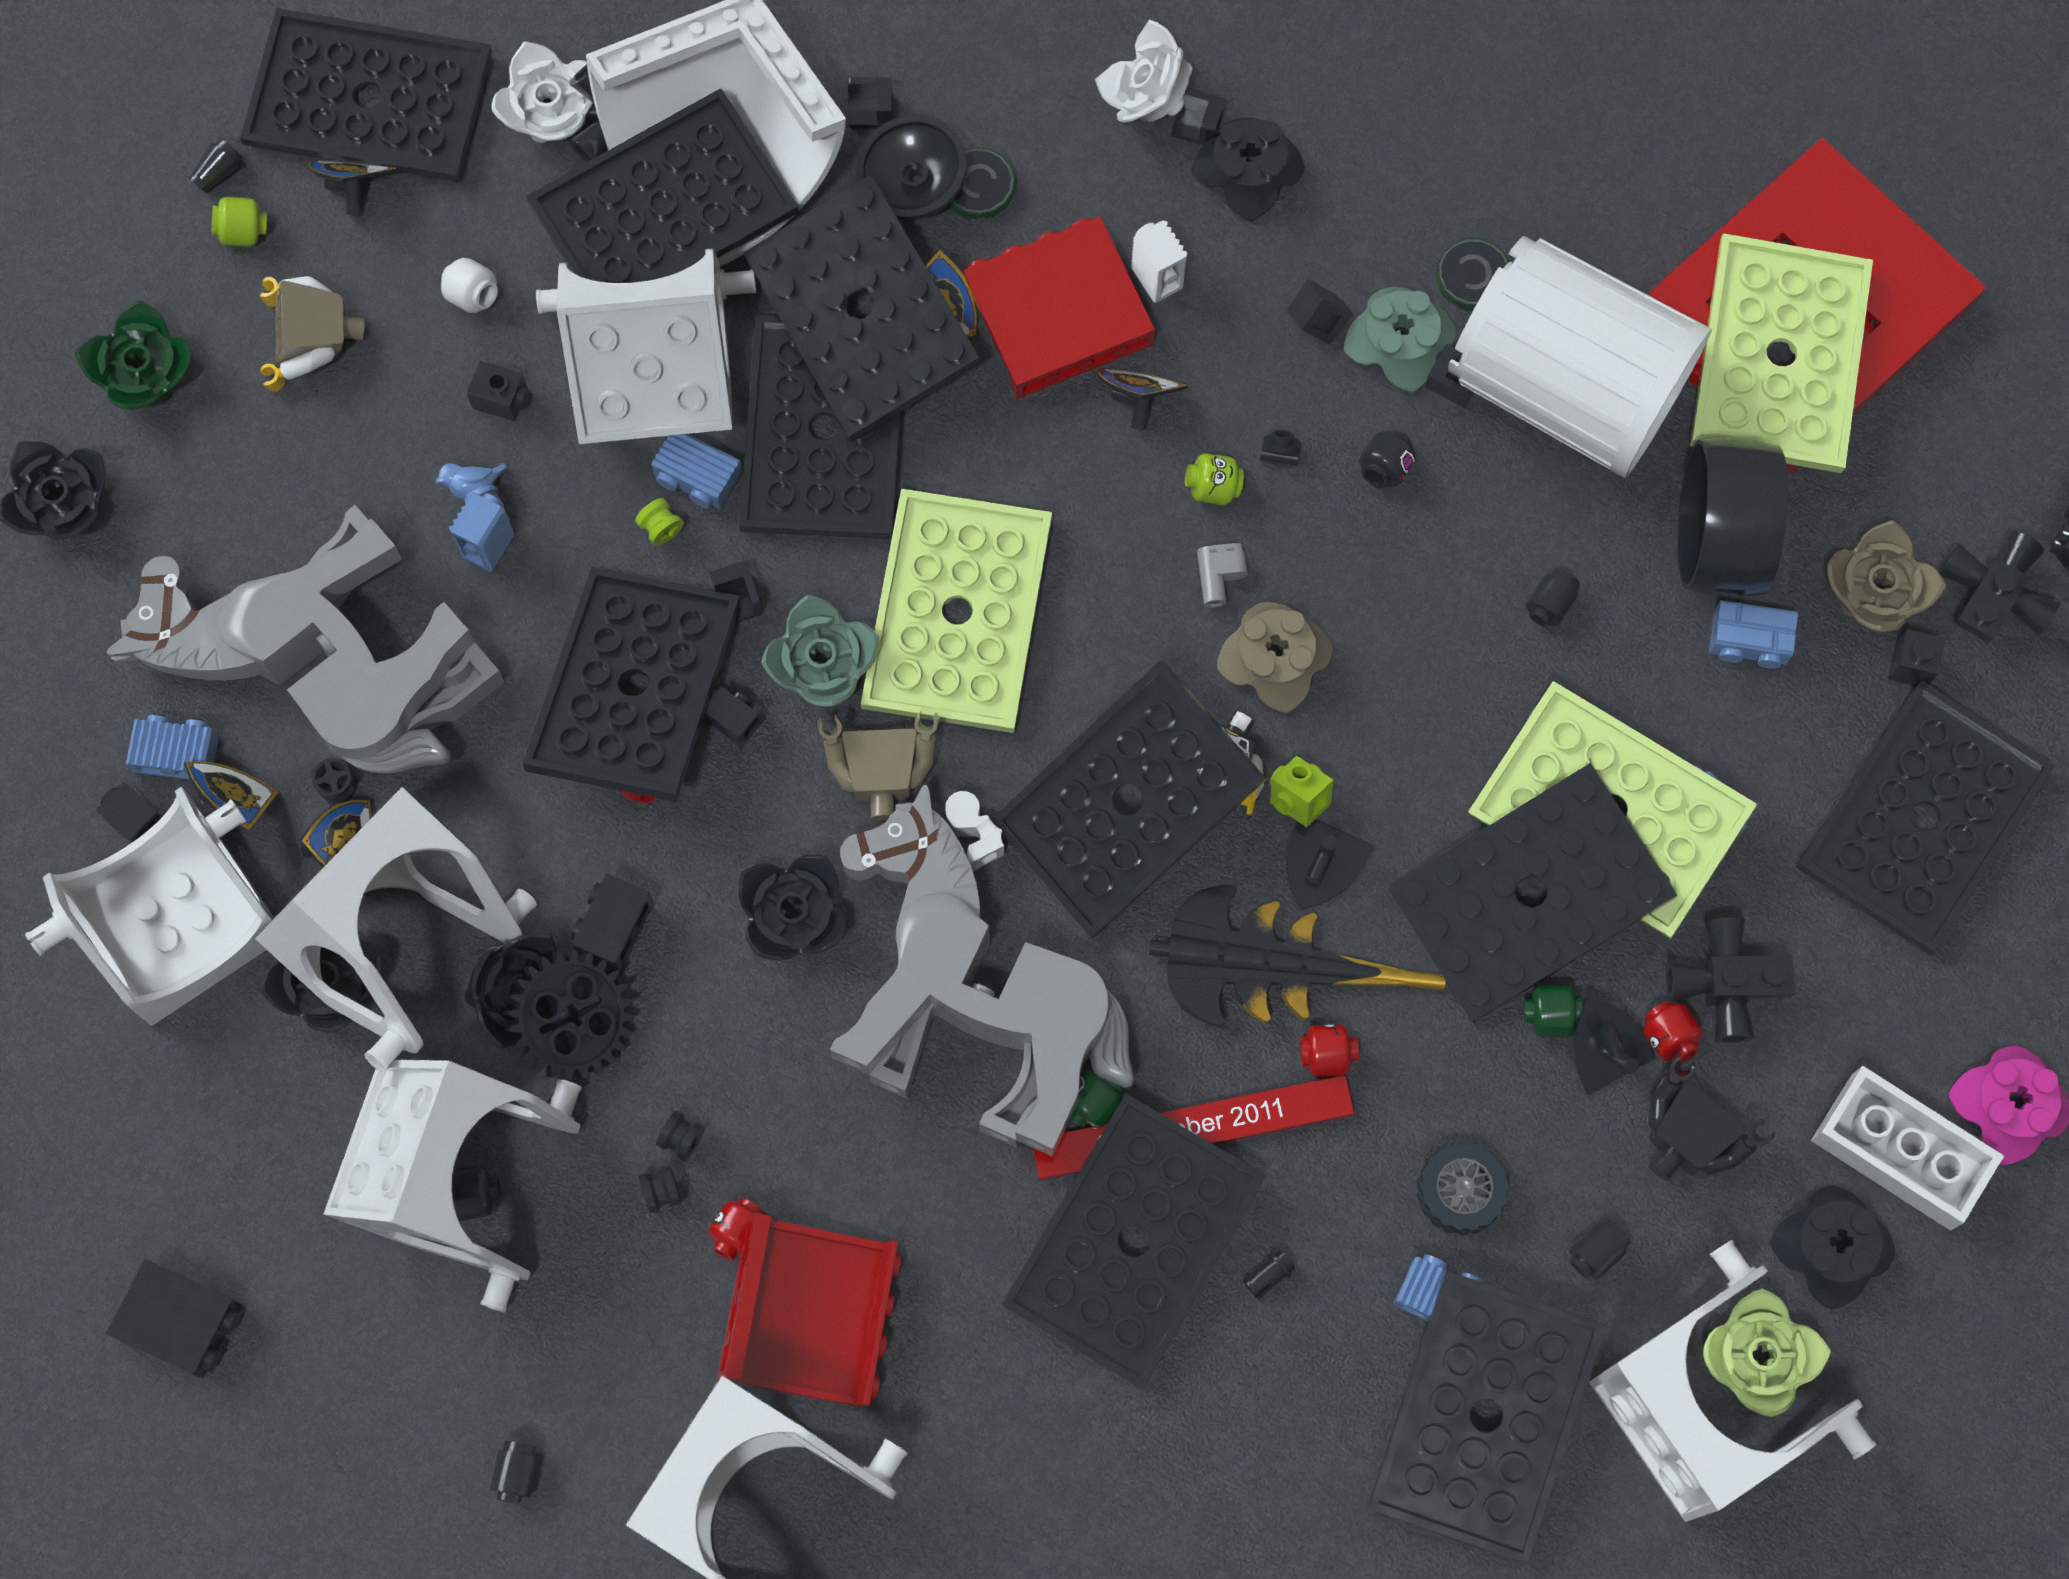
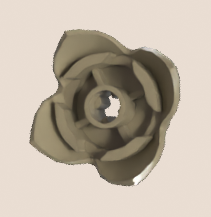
M1894 520L1871 528L1863 535L1855 549H1842L1836 552L1826 566L1831 589L1842 602L1843 611L1861 625L1877 632H1890L1899 629L1904 625L1908 617L1921 613L1931 607L1946 587L1943 578L1934 567L1927 563L1917 562L1914 559L1913 543L1909 535ZM1875 579H1881L1882 586L1888 588H1878L1874 584Z
M1262 602L1245 612L1239 629L1229 636L1222 645L1217 661V670L1230 683L1238 686H1253L1259 699L1265 705L1276 711L1288 714L1305 699L1310 690L1313 674L1324 670L1329 664L1333 646L1323 630L1315 623L1304 619L1300 612L1294 611L1284 604ZM1274 644L1284 648L1282 656H1276L1274 651H1267V649H1270L1271 645Z

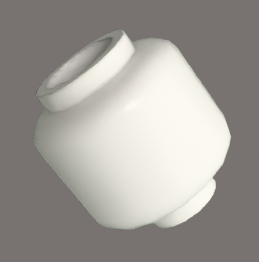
M461 258L454 261L445 268L442 274L441 291L443 297L465 312L477 313L489 308L496 299L498 288L495 274L487 267L470 258Z

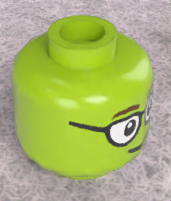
M1203 453L1198 456L1194 465H1188L1185 473V486L1191 487L1192 497L1196 501L1225 506L1233 498H1238L1241 494L1244 472L1242 468H1238L1237 461L1234 458Z

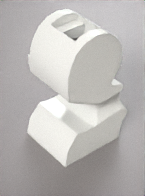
M959 791L952 794L946 802V821L956 837L976 836L979 838V841L969 845L967 851V859L972 871H975L1004 855L1002 829L995 826L988 815L980 816V805L974 794L967 791Z

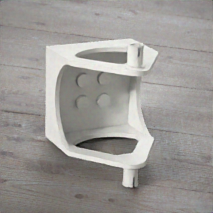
M706 249V255L701 260L683 271L663 278L635 283H606L589 280L574 274L568 263H559L558 288L536 290V302L539 314L557 312L579 444L731 430V377L724 299H727V295L756 294L754 271L750 269L749 271L724 273V269H720L714 249Z
M182 787L175 791L176 799L166 814L151 829L127 847L86 868L65 874L53 875L48 873L43 876L48 897L54 910L52 912L53 917L32 931L25 933L26 938L32 942L30 944L40 956L67 937L71 940L74 939L124 1003L151 1026L266 951L267 949L255 938L274 919V916L221 838V836L241 823L246 822L240 810L232 800H229L228 803L206 816ZM81 927L83 928V930L85 931V933L88 935V937L90 938V940L86 937V935H85L84 932L82 931Z
M403 787L255 938L325 1004L381 1036L377 1043L365 1053V1058L374 1068L382 1072L388 1068L390 1063L403 1050L413 1054L418 1053L423 1047V1041L375 966L363 955L357 930V916L363 894L382 888H402L418 892L432 904L504 943L522 935L518 925L537 906L534 898L522 889H517L514 895L504 903L477 857ZM424 850L449 852L458 861L485 908L481 910L431 884L416 870L409 853ZM321 947L341 955L354 967L383 1012L384 1017L329 988L323 982L320 971Z
M393 1060L384 1072L375 1069L323 1215L417 1249L487 1269L491 1276L480 1305L506 1312V1306L514 1282H519L520 1279L528 1280L531 1272L482 1246L472 1243L461 1228L454 1210L451 1189L452 1173L457 1153L471 1128L491 1110L564 1132L578 1133L581 1125L574 1121L571 1115L582 1087L566 1080L557 1079L551 1102L548 1104L535 1095L450 1061ZM517 1101L524 1107L513 1105L508 1102ZM424 1239H428V1240H432V1241H435V1242H439V1243H442V1244L451 1246V1247H453V1248H450V1247H447V1246H444V1245H440V1244H437V1243H434V1242H430V1241H427V1240H424Z
M1732 1240L1710 1254L1730 1281L1727 1283L1729 1288L1589 1381L1685 1522L1721 1510L1805 1452L1829 1432L1835 1431L1852 1454L1853 1459L1860 1457L1877 1445L1856 1418L1859 1415L1857 1411L1863 1407L1859 1399L1844 1406L1772 1453L1756 1451L1735 1443L1719 1432L1704 1416L1693 1397L1686 1372V1349L1691 1331L1698 1319L1768 1272L1764 1265L1757 1269L1755 1266L1750 1268Z
M722 1376L626 1525L706 1578L726 1579L718 1568L713 1553L711 1540L713 1514L723 1489L735 1473L746 1463L757 1456L775 1449L786 1447L806 1448L893 1500L897 1492L891 1488L892 1484L889 1481L908 1453L889 1440L884 1439L883 1445L869 1467L864 1466L862 1468L800 1425Z

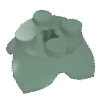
M1387 287L1377 291L1369 298L1366 310L1351 324L1345 338L1343 352L1356 363L1365 366L1372 364L1380 365L1385 377L1394 386L1414 393L1427 382L1428 374L1436 362L1438 353L1442 352L1446 344L1453 345L1456 328L1445 311L1430 302V298L1425 292L1399 287ZM1396 327H1404L1409 332L1408 335H1401L1400 330H1394H1396Z
M806 595L791 610L787 618L785 635L782 638L773 640L766 647L761 663L766 673L781 687L798 693L806 702L812 705L834 707L851 697L856 689L858 680L869 670L875 661L879 646V636L867 624L859 621L847 623L842 620L838 610L828 601ZM819 652H824L826 657H831L824 664L812 661L817 659L816 654Z

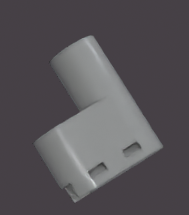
M1241 543L1205 546L1197 550L1205 607L1215 608L1225 605L1227 600L1224 581L1238 580L1248 576L1246 556L1242 550Z

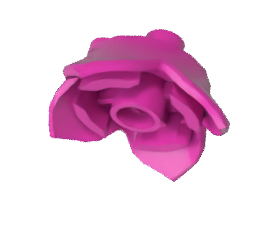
M2008 1046L1999 1049L1992 1055L1987 1065L1973 1068L1961 1075L1948 1093L1957 1113L1965 1120L1976 1123L1981 1127L1982 1142L2004 1156L2000 1162L2001 1165L2013 1164L2026 1159L2036 1151L2045 1138L2060 1135L2069 1125V1099L2063 1087L2058 1083L2057 1075L2052 1070H2049L2038 1056L2020 1046ZM2015 1093L2019 1094L2024 1101V1105L2019 1109L2015 1108L2016 1102L2010 1101L2009 1096Z

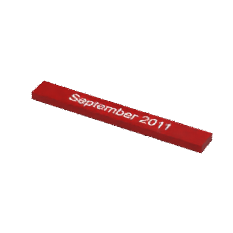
M1343 1075L1160 1114L1211 1144L1216 1145L1351 1117L1354 1115L1346 1077ZM1107 1124L1102 1128L1090 1127L1064 1133L1053 1157L1033 1148L1039 1181L1079 1173Z

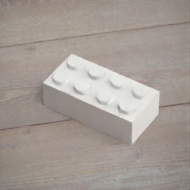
M1864 1066L1850 1076L1811 1139L1812 1142L1950 1231L1965 1222L2004 1157L1996 1150Z

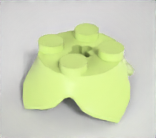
M1765 1289L1754 1291L1742 1298L1733 1308L1728 1321L1724 1325L1716 1327L1708 1335L1703 1347L1704 1361L1712 1376L1718 1382L1728 1386L1735 1393L1739 1401L1748 1409L1767 1417L1777 1416L1790 1408L1795 1400L1796 1389L1800 1385L1812 1381L1821 1373L1831 1352L1825 1341L1816 1331L1808 1326L1792 1322L1784 1302ZM1758 1345L1763 1346L1762 1352L1768 1351L1770 1359L1763 1362V1365L1758 1364V1360L1753 1358L1752 1352L1757 1350Z

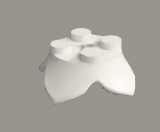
M1148 20L1138 35L1135 44L1136 59L1134 61L1117 62L1095 79L1102 98L1109 105L1121 110L1117 113V120L1122 123L1138 119L1144 122L1155 121L1166 114L1170 116L1177 114L1183 106L1184 99L1182 96L1192 72L1191 64L1184 60L1183 50L1178 48L1169 30L1157 22Z
M523 42L511 60L509 68L510 86L500 89L494 95L492 112L509 128L529 134L534 141L539 143L562 140L572 136L585 124L586 113L593 104L569 85L573 76L587 64V61L575 60L569 64H564L555 52L549 48L535 43ZM550 98L552 102L544 103L543 100Z

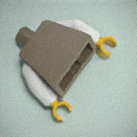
M306 276L284 279L280 284L272 277H266L262 281L264 288L271 292L261 293V299L266 305L275 306L276 362H282L279 368L273 364H265L261 367L260 373L264 376L275 374L271 381L263 383L268 390L278 391L285 385L286 379H294L330 363L338 356L344 339H363L364 318L343 316L342 296L333 293L314 278Z

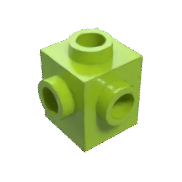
M1295 756L1286 766H1279L1270 779V803L1280 813L1289 815L1305 827H1308L1331 805L1333 779L1325 775L1316 765L1309 764L1298 756Z

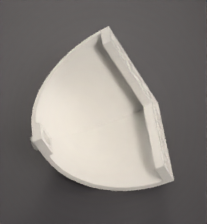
M725 0L586 54L593 100L609 150L720 88L798 205V210L806 204L818 189L833 165L840 149L846 118L763 0ZM792 217L717 258L720 266L740 257L745 251L770 237Z

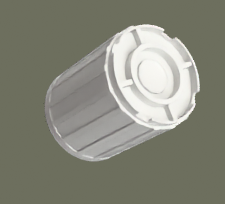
M1523 236L1509 252V255L1516 258L1513 263L1509 262L1503 269L1501 267L1497 269L1479 299L1455 347L1456 350L1463 353L1461 360L1456 362L1451 359L1448 371L1459 377L1458 382L1464 387L1626 479L1643 456L1694 369L1711 335L1712 329L1542 238L1535 242Z

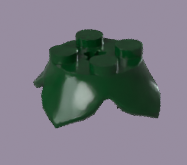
M140 300L131 304L120 313L115 321L114 332L111 335L93 336L87 339L74 352L84 375L107 392V399L112 405L125 410H135L149 406L156 401L168 400L173 394L174 386L184 378L192 361V352L188 343L181 337H173L160 313ZM139 360L146 361L145 364L139 368L133 367V365H139Z

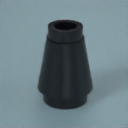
M220 137L215 143L210 142L194 168L193 173L188 178L206 193L210 188L240 167L238 163L243 157Z

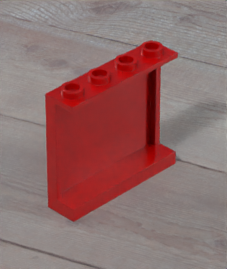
M1101 216L1091 220L1089 218L1080 219L1074 222L1068 229L1058 233L1047 232L1038 237L1033 243L1022 247L1020 245L1009 247L1000 256L989 260H976L967 269L963 270V275L970 287L976 306L1009 374L1010 388L1016 400L1154 345L1155 329Z
M760 1213L750 1215L740 1254L717 1380H720L723 1376L735 1384L855 1407L869 1406L870 1399L874 1400L879 1389L880 1377L875 1374L877 1359L883 1357L886 1349L887 1335L882 1334L884 1319L890 1317L893 1309L894 1294L889 1293L891 1279L897 1276L901 1263V1254L896 1253L898 1242L890 1241L883 1243L771 1220L772 1216Z

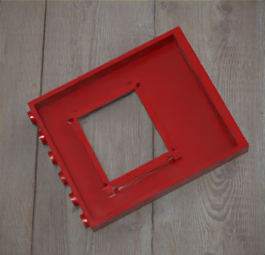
M1821 138L1647 295L1707 326L1719 244L1723 233L1784 244L1783 241L1787 239L1789 241L1788 245L1873 260L1864 325L1866 328L1863 332L1852 417H1854L1972 308L1987 287L1825 139ZM1872 319L1877 323L1875 327L1870 323ZM1704 349L1688 378L1689 382L1697 389ZM1786 464V468L1791 473H1793L1799 467L1797 465Z

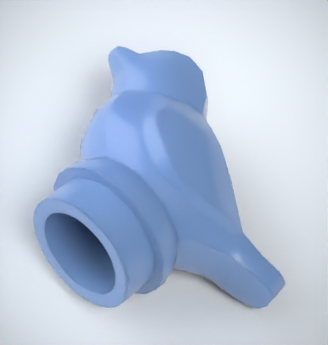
M449 463L440 469L435 482L448 487L451 494L458 499L468 500L471 493H476L483 497L486 493L500 500L498 496L499 491L494 486V483L508 468L505 463L493 469L461 467Z

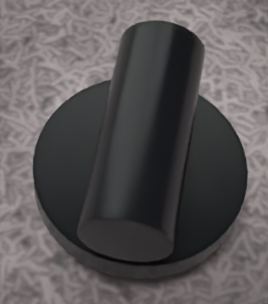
M1274 430L1271 435H1266L1263 438L1260 460L1297 466L1301 443L1289 431Z

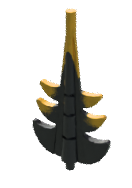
M1234 887L1212 888L1194 895L1180 908L1174 918L1170 941L1150 939L1148 955L1168 957V984L1172 995L1180 1007L1196 1020L1216 1027H1222L1224 1023L1220 1011L1219 998L1225 984H1234L1235 993L1241 1006L1252 1017L1265 1024L1269 1023L1270 1020L1266 997L1267 991L1272 984H1280L1285 1004L1293 1014L1303 1021L1309 1017L1307 1007L1309 985L1408 986L1444 991L1446 980L1441 974L1408 971L1313 949L1312 930L1317 919L1315 913L1308 914L1293 924L1284 942L1276 941L1273 933V919L1280 907L1278 901L1264 904L1253 910L1244 920L1239 932L1233 931L1229 926L1227 913L1230 901L1236 893Z

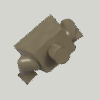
M920 711L916 716L915 728L842 731L840 718L834 714L837 725L833 730L827 731L822 728L821 717L818 719L819 733L823 738H826L823 745L829 771L843 790L853 792L855 801L870 802L872 820L887 821L894 812V800L910 799L911 790L920 787L934 763L935 737L932 734L937 730L940 721L937 713L934 714V725L927 727L921 723L922 711Z

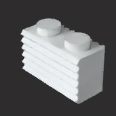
M1163 220L1157 224L1148 223L1136 232L1133 241L1134 250L1132 251L1133 263L1131 268L1154 303L1183 289L1187 251H1183V245H1179V239H1175V233H1171L1172 228L1167 227L1168 222Z

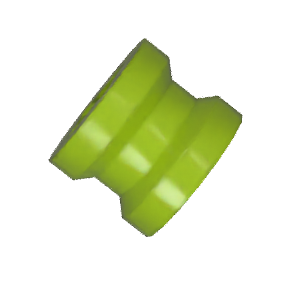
M658 498L650 502L638 513L635 519L636 524L641 529L648 531L649 540L654 546H660L670 541L680 532L684 525V521L679 515L672 514L670 504L665 498Z

